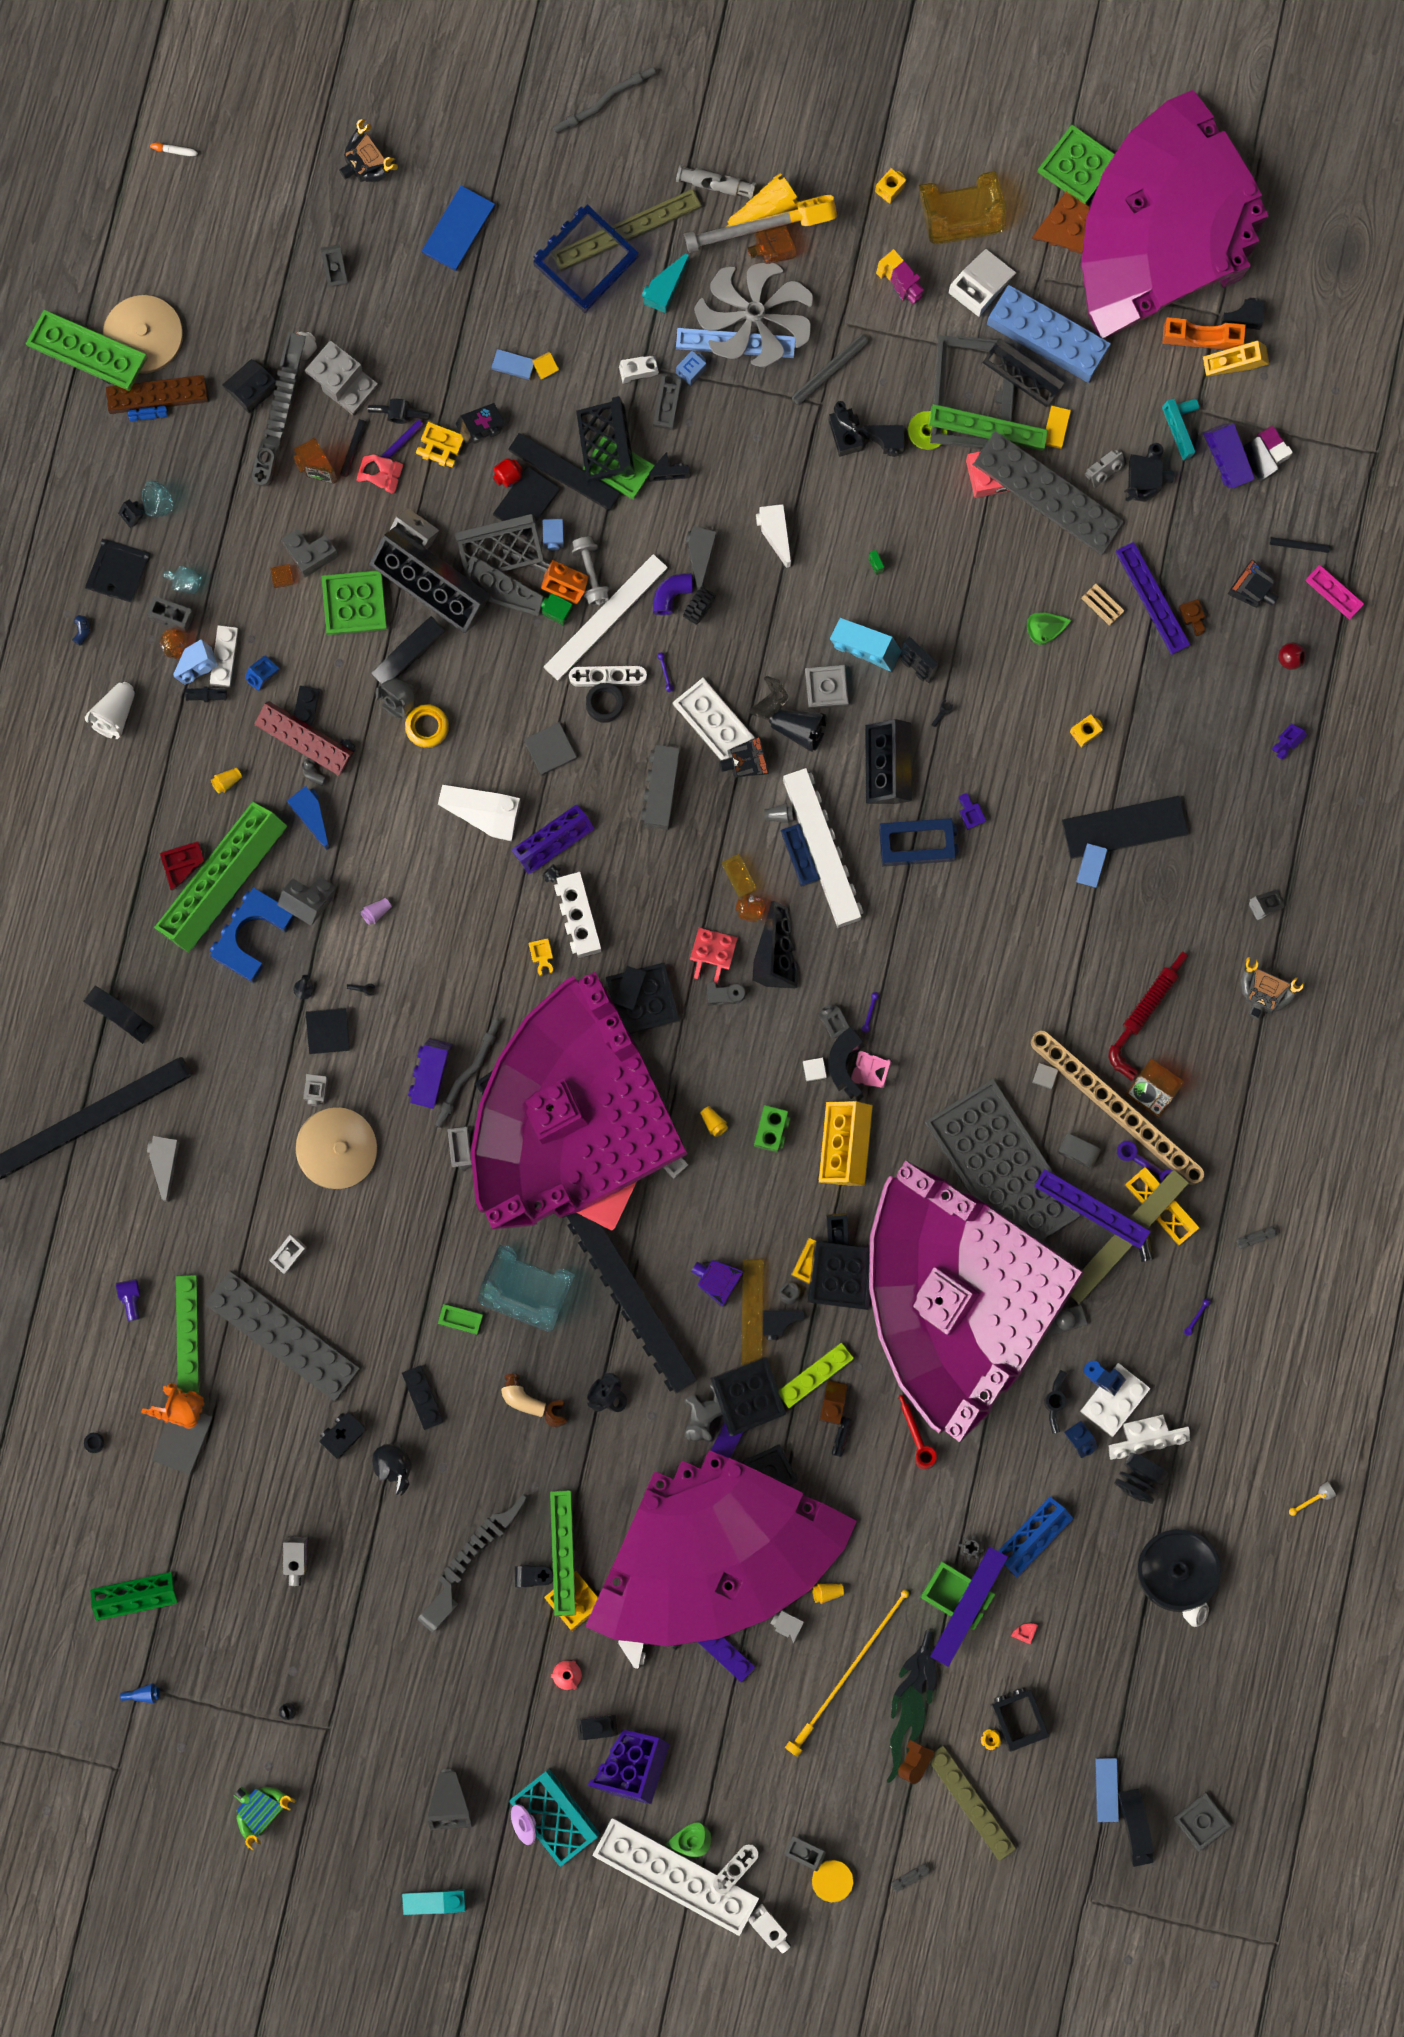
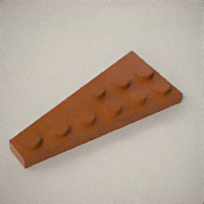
M1066 191L1032 236V239L1048 242L1050 245L1061 246L1069 251L1082 254L1086 217L1090 207Z

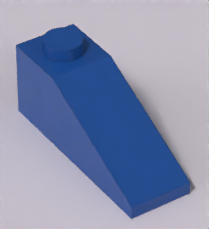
M305 786L288 799L287 802L327 850L330 847L321 807L317 800L320 797L313 788L309 790Z

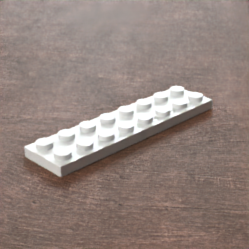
M613 1818L592 1855L740 1936L759 1900L758 1897L736 1885L723 1896L714 1894L711 1889V1883L717 1876L716 1874ZM724 1879L721 1883L717 1881V1888L719 1890L721 1888L725 1889L724 1885L727 1880Z

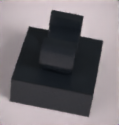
M129 499L123 502L118 514L131 528L137 524L145 510L139 511L137 509L138 501L132 503Z

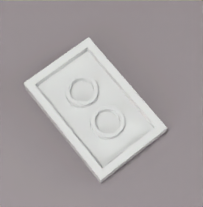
M1119 1363L1113 1369L1120 1372L1126 1381L1116 1395L1113 1396L1099 1387L1080 1411L1111 1437L1116 1434L1151 1389Z

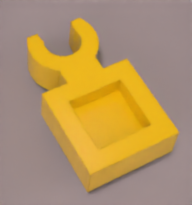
M548 938L529 943L533 964L539 962V976H542L541 970L544 967L549 968V972L552 974L553 967L547 961L553 959Z

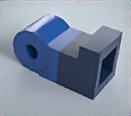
M1090 1361L1084 1367L1085 1375L1094 1384L1113 1396L1116 1395L1126 1381L1120 1372L1113 1369L1109 1373L1097 1361Z

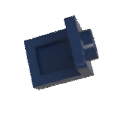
M1082 1421L1064 1432L1081 1458L1092 1454L1098 1448L1094 1437Z

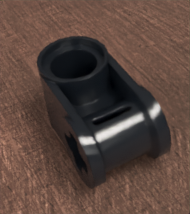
M514 1567L515 1587L543 1586L553 1582V1570L549 1567ZM543 1570L550 1574V1577L546 1578V1582L539 1577L540 1574H543Z

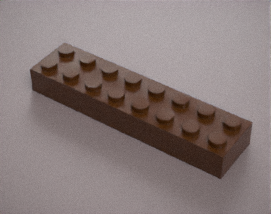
M204 375L134 383L130 391L119 386L106 387L108 411L110 414L124 413L133 409L139 411L141 408L155 407L156 409L158 406L173 407L208 402Z

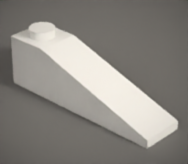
M442 785L438 805L466 820L474 827L486 832L491 837L512 841L521 804L520 798Z

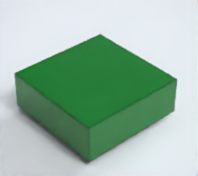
M874 550L869 553L868 559L875 574L878 575L883 573L884 566L877 551Z

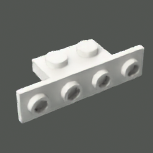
M1163 1415L1123 1424V1429L1127 1441L1109 1445L1110 1460L1122 1459L1129 1456L1130 1453L1143 1454L1154 1449L1184 1444L1190 1441L1189 1427L1168 1431Z

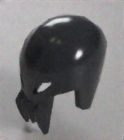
M384 1444L378 1447L372 1457L374 1472L380 1480L388 1479L390 1482L398 1480L396 1495L401 1492L400 1496H402L410 1485L408 1480L411 1470L409 1456L404 1449L394 1444Z

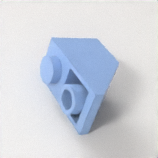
M201 639L185 648L174 672V677L186 685L217 667L212 647Z

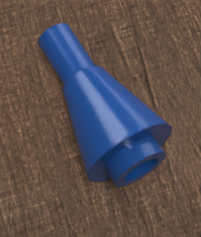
M152 1683L132 1692H123L120 1694L121 1701L135 1700L156 1704L157 1699L160 1698V1690Z

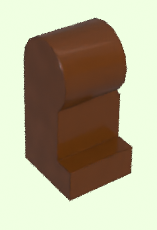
M909 1740L907 1744L909 1752L905 1761L899 1767L898 1775L909 1783L916 1784L922 1779L935 1752Z

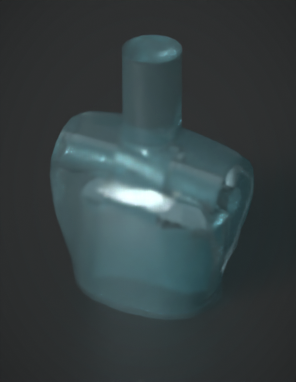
M179 566L176 573L166 570L163 572V578L173 581L172 590L196 594L198 591L201 575L193 570Z

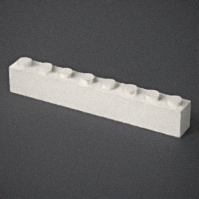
M805 768L783 776V782L814 861L837 928L860 921L863 910L860 903L855 901L856 891L853 884L849 885L847 880L849 872L846 865L842 866L840 861L842 853L839 846L835 847L834 845L835 834L833 829H829L826 821H829L826 810H822L819 803L822 800L819 792L814 791L812 784H815L812 773H808Z

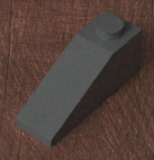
M693 526L692 532L688 531L685 543H688V552L698 591L703 586L716 539V531Z

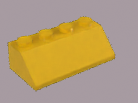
M857 1101L826 1102L819 1173L820 1183L865 1186L873 1105Z

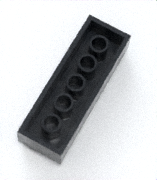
M397 527L384 534L369 563L375 570L463 633H466L476 625L491 597L485 590Z

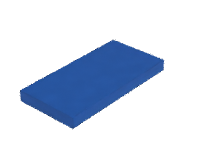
M460 186L422 249V253L457 271L493 211L495 204Z

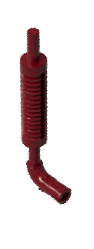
M1184 952L1180 953L1170 969L1167 967L1163 968L1160 975L1153 982L1154 985H1151L1149 991L1146 992L1147 994H1144L1145 997H1142L1140 1003L1137 1004L1138 1006L1135 1007L1136 1009H1133L1129 1018L1123 1023L1124 1032L1114 1046L1111 1045L1108 1058L1114 1070L1119 1071L1130 1081L1135 1078L1139 1071L1124 1061L1125 1058L1120 1055V1050L1132 1034L1137 1035L1142 1029L1141 1027L1146 1024L1148 1018L1151 1017L1160 1004L1159 1002L1162 1001L1161 999H1164L1166 993L1169 992L1168 990L1171 989L1170 987L1173 986L1172 984L1179 978L1176 973L1188 957Z

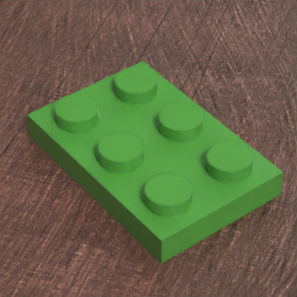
M603 437L597 446L602 447L607 439ZM611 442L606 451L612 454L617 445ZM595 449L590 457L593 459L599 450ZM632 452L635 468L634 475L628 476L624 473L601 479V481L634 500L648 479L649 472L655 465ZM603 453L597 462L604 465L609 456ZM613 460L608 468L611 470L620 468L619 462ZM595 464L590 471L591 474H598L601 467Z

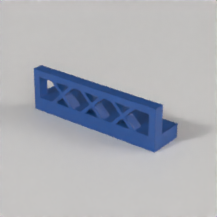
M1050 1496L998 1551L1004 1555L1007 1551H1013L1012 1556L1005 1561L1004 1566L1018 1578L1073 1520V1517ZM1053 1504L1056 1507L1055 1511L1052 1514L1046 1515V1510ZM1037 1521H1041V1525L1037 1529L1032 1530V1525ZM1022 1536H1027V1540L1023 1544H1018V1540Z

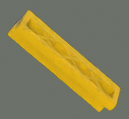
M1146 1167L1125 1184L1141 1204L1147 1199V1195H1151L1160 1185ZM1140 1178L1145 1183V1192L1136 1191L1131 1184ZM1175 1200L1165 1209L1172 1213V1222H1164L1161 1219V1215L1156 1219L1178 1245H1181L1199 1229L1197 1224ZM1174 1226H1183L1188 1233L1179 1239L1174 1233Z

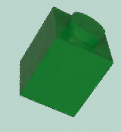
M551 593L549 598L545 597L541 604L542 615L564 626L573 610V605Z

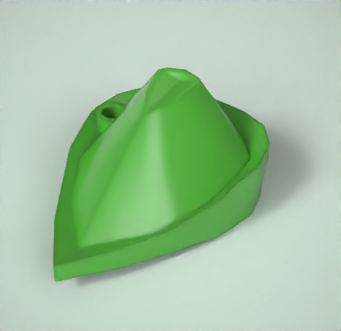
M1034 613L1027 619V632L1035 644L1045 645L1053 641L1068 626L1071 620L1049 613Z
M693 1823L679 1831L665 1845L684 1855L700 1857L705 1855L710 1848L711 1833L706 1826L700 1823Z

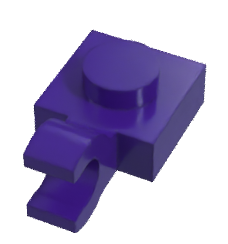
M1291 723L1278 737L1280 742L1274 745L1272 750L1278 753L1276 755L1278 758L1283 760L1287 757L1289 748L1295 749L1307 734L1303 729Z
M967 793L958 797L964 808L959 813L967 830L986 822L979 804L972 805Z

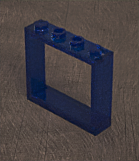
M588 204L584 208L581 206L574 213L575 218L571 222L566 221L560 228L562 231L557 236L553 235L548 240V246L544 250H538L533 256V265L584 313L592 307L639 257V252ZM589 215L628 253L582 299L543 261Z

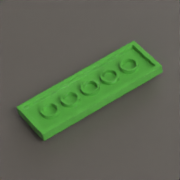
M43 310L26 342V345L34 350L128 391L131 390L148 358L146 354L46 310Z

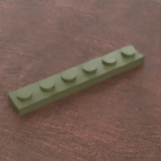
M942 1745L934 1751L935 1753L930 1761L931 1766L998 1861L1002 1860L1016 1848Z

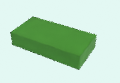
M443 1304L438 1324L478 1335L483 1315Z

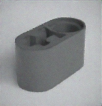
M1070 1134L1065 1135L1058 1150V1153L1091 1169H1093L1101 1152V1149Z

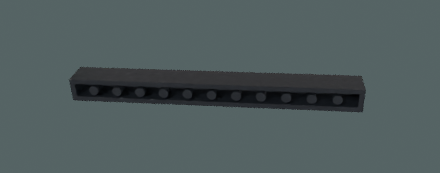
M578 1213L563 1216L562 1218L567 1217L570 1224L567 1226L573 1236L577 1234L581 1241L578 1244L584 1253L588 1251L591 1259H589V1262L594 1270L599 1269L602 1276L599 1278L605 1288L607 1286L611 1288L613 1292L610 1294L616 1305L620 1303L624 1309L621 1311L626 1322H632L634 1328L631 1330L637 1339L641 1338L645 1343L642 1346L648 1357L653 1356L656 1361L653 1365L658 1374L663 1373L667 1380L664 1383L670 1392L674 1390L676 1394L696 1382L697 1379L602 1226Z

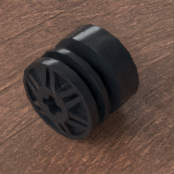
M1130 1453L1125 1462V1466L1131 1470L1130 1474L1121 1471L1119 1473L1121 1477L1126 1479V1482L1116 1479L1114 1484L1128 1496L1138 1501L1153 1504L1155 1499L1147 1493L1158 1495L1159 1492L1152 1487V1484L1163 1485L1169 1473L1148 1459L1135 1453Z

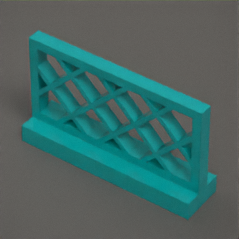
M547 1769L509 1800L510 1804L514 1806L517 1805L516 1800L521 1796L530 1797L529 1809H526L530 1815L531 1813L543 1814L542 1825L535 1826V1834L560 1867L600 1835L596 1827L550 1769ZM538 1782H541L545 1787V1796L533 1795L534 1786ZM533 1798L544 1799L543 1811L532 1809ZM547 1800L557 1802L558 1812L546 1811ZM546 1814L557 1816L556 1827L545 1826ZM560 1816L568 1817L571 1820V1829L559 1828ZM544 1829L556 1830L555 1842L546 1841ZM559 1831L570 1832L569 1844L558 1842ZM573 1833L582 1834L586 1841L582 1845L572 1844ZM557 1846L569 1847L568 1856L563 1860L556 1853Z

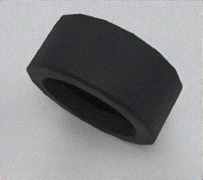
M610 683L594 685L586 696L588 714L594 720L604 723L618 718L623 710L621 691ZM604 691L615 696L616 707L611 713L601 714L594 709L593 699L598 693Z

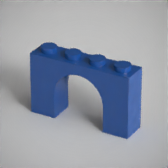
M253 887L251 891L248 890L242 899L244 901L240 908L237 907L233 912L231 923L229 925L226 924L222 929V937L219 942L215 941L210 949L212 959L254 983L264 966L239 948L237 938L241 927L251 920L260 919L286 932L296 917L278 906L277 901Z

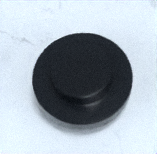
M553 864L542 876L546 882L551 881L553 883L561 875L559 873L561 868Z
M90 1433L85 1437L84 1447L88 1452L98 1453L104 1448L105 1441L99 1433Z

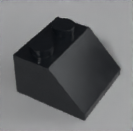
M252 359L222 384L248 413L252 412L278 388L276 380Z

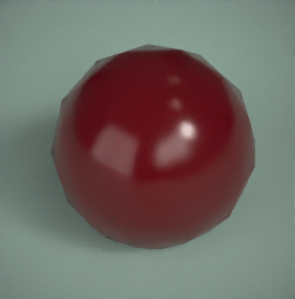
M1294 642L1287 643L1279 650L1278 660L1284 668L1295 670L1304 664L1306 653L1300 644Z

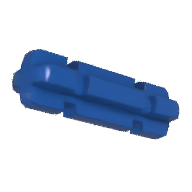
M158 406L156 409L155 407L141 408L139 411H136V409L128 411V417L131 422L138 421V419H157L158 416L159 418L167 417L166 406Z

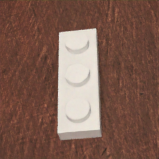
M218 626L214 656L218 666L211 670L210 685L229 688L231 686L238 628Z

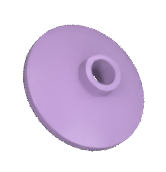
M514 1805L511 1809V1820L514 1830L524 1844L531 1845L536 1837L535 1818L522 1805Z

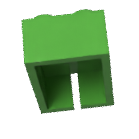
M940 1562L919 1598L951 1617L971 1579L947 1564ZM989 1591L980 1609L986 1611L995 1596L994 1593ZM978 1611L970 1626L971 1630H975L983 1613Z

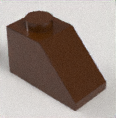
M827 1381L819 1421L840 1425L847 1391L846 1384Z

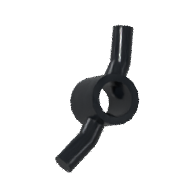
M390 399L389 406L368 405L367 408L368 413L388 414L387 420L397 424L406 423L407 417L428 420L429 418L428 412L409 409V402L403 399Z
M1062 1370L1059 1371L1053 1383L1052 1392L1048 1393L1044 1399V1405L1050 1411L1049 1421L1052 1434L1060 1432L1057 1415L1058 1411L1062 1410L1066 1404V1398L1060 1390L1067 1373ZM1056 1395L1060 1398L1059 1408H1054L1053 1405L1049 1404L1050 1397Z

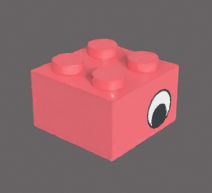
M980 452L967 455L966 463L975 498L1009 491L972 465Z

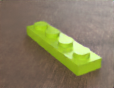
M840 1343L778 1391L780 1398L788 1409L854 1358L844 1345Z

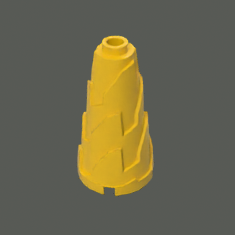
M780 173L773 177V180L748 201L744 207L732 215L727 221L728 225L726 227L796 210L799 203L796 200L797 196Z

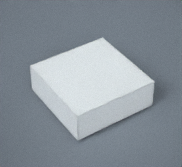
M823 1058L803 1061L806 1082L826 1078Z

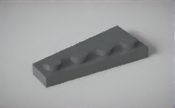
M472 555L466 578L491 595L488 602L539 615L544 598L543 595Z

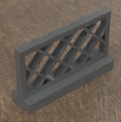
M530 514L455 533L465 575L467 576L471 556L465 553L463 545L473 543L477 546L473 553L474 556H476L480 548L489 553L485 560L486 563H488L491 556L500 560L501 563L497 569L502 572L544 562L534 515ZM532 528L533 537L530 542L520 537L525 529ZM508 533L516 537L510 547L501 542L504 535ZM491 538L496 541L491 552L482 547L485 539ZM518 539L528 544L522 555L513 550ZM499 544L508 549L503 559L493 554ZM530 546L537 550L538 559L529 560L525 557ZM511 551L520 556L518 562L513 565L505 561Z

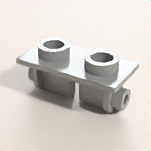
M1111 450L1100 459L1104 465L1101 466L1096 462L1087 469L1085 476L1089 480L1092 479L1094 488L1104 483L1109 476L1119 471L1125 465L1122 452L1119 453L1117 450Z

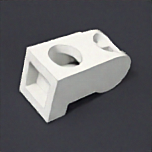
M655 356L621 360L619 365L622 383H628L634 379L652 377L659 373Z

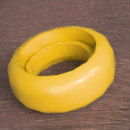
M431 704L420 705L408 714L405 721V731L409 740L415 745L422 748H433L441 744L446 738L449 731V722L445 713L439 707ZM429 715L438 721L439 727L434 735L423 737L417 733L415 725L422 716Z

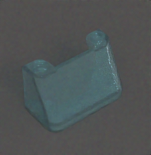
M499 1244L482 1282L478 1296L479 1303L539 1329L552 1331L575 1275L566 1269L556 1270L554 1275L517 1261V1254L514 1249Z

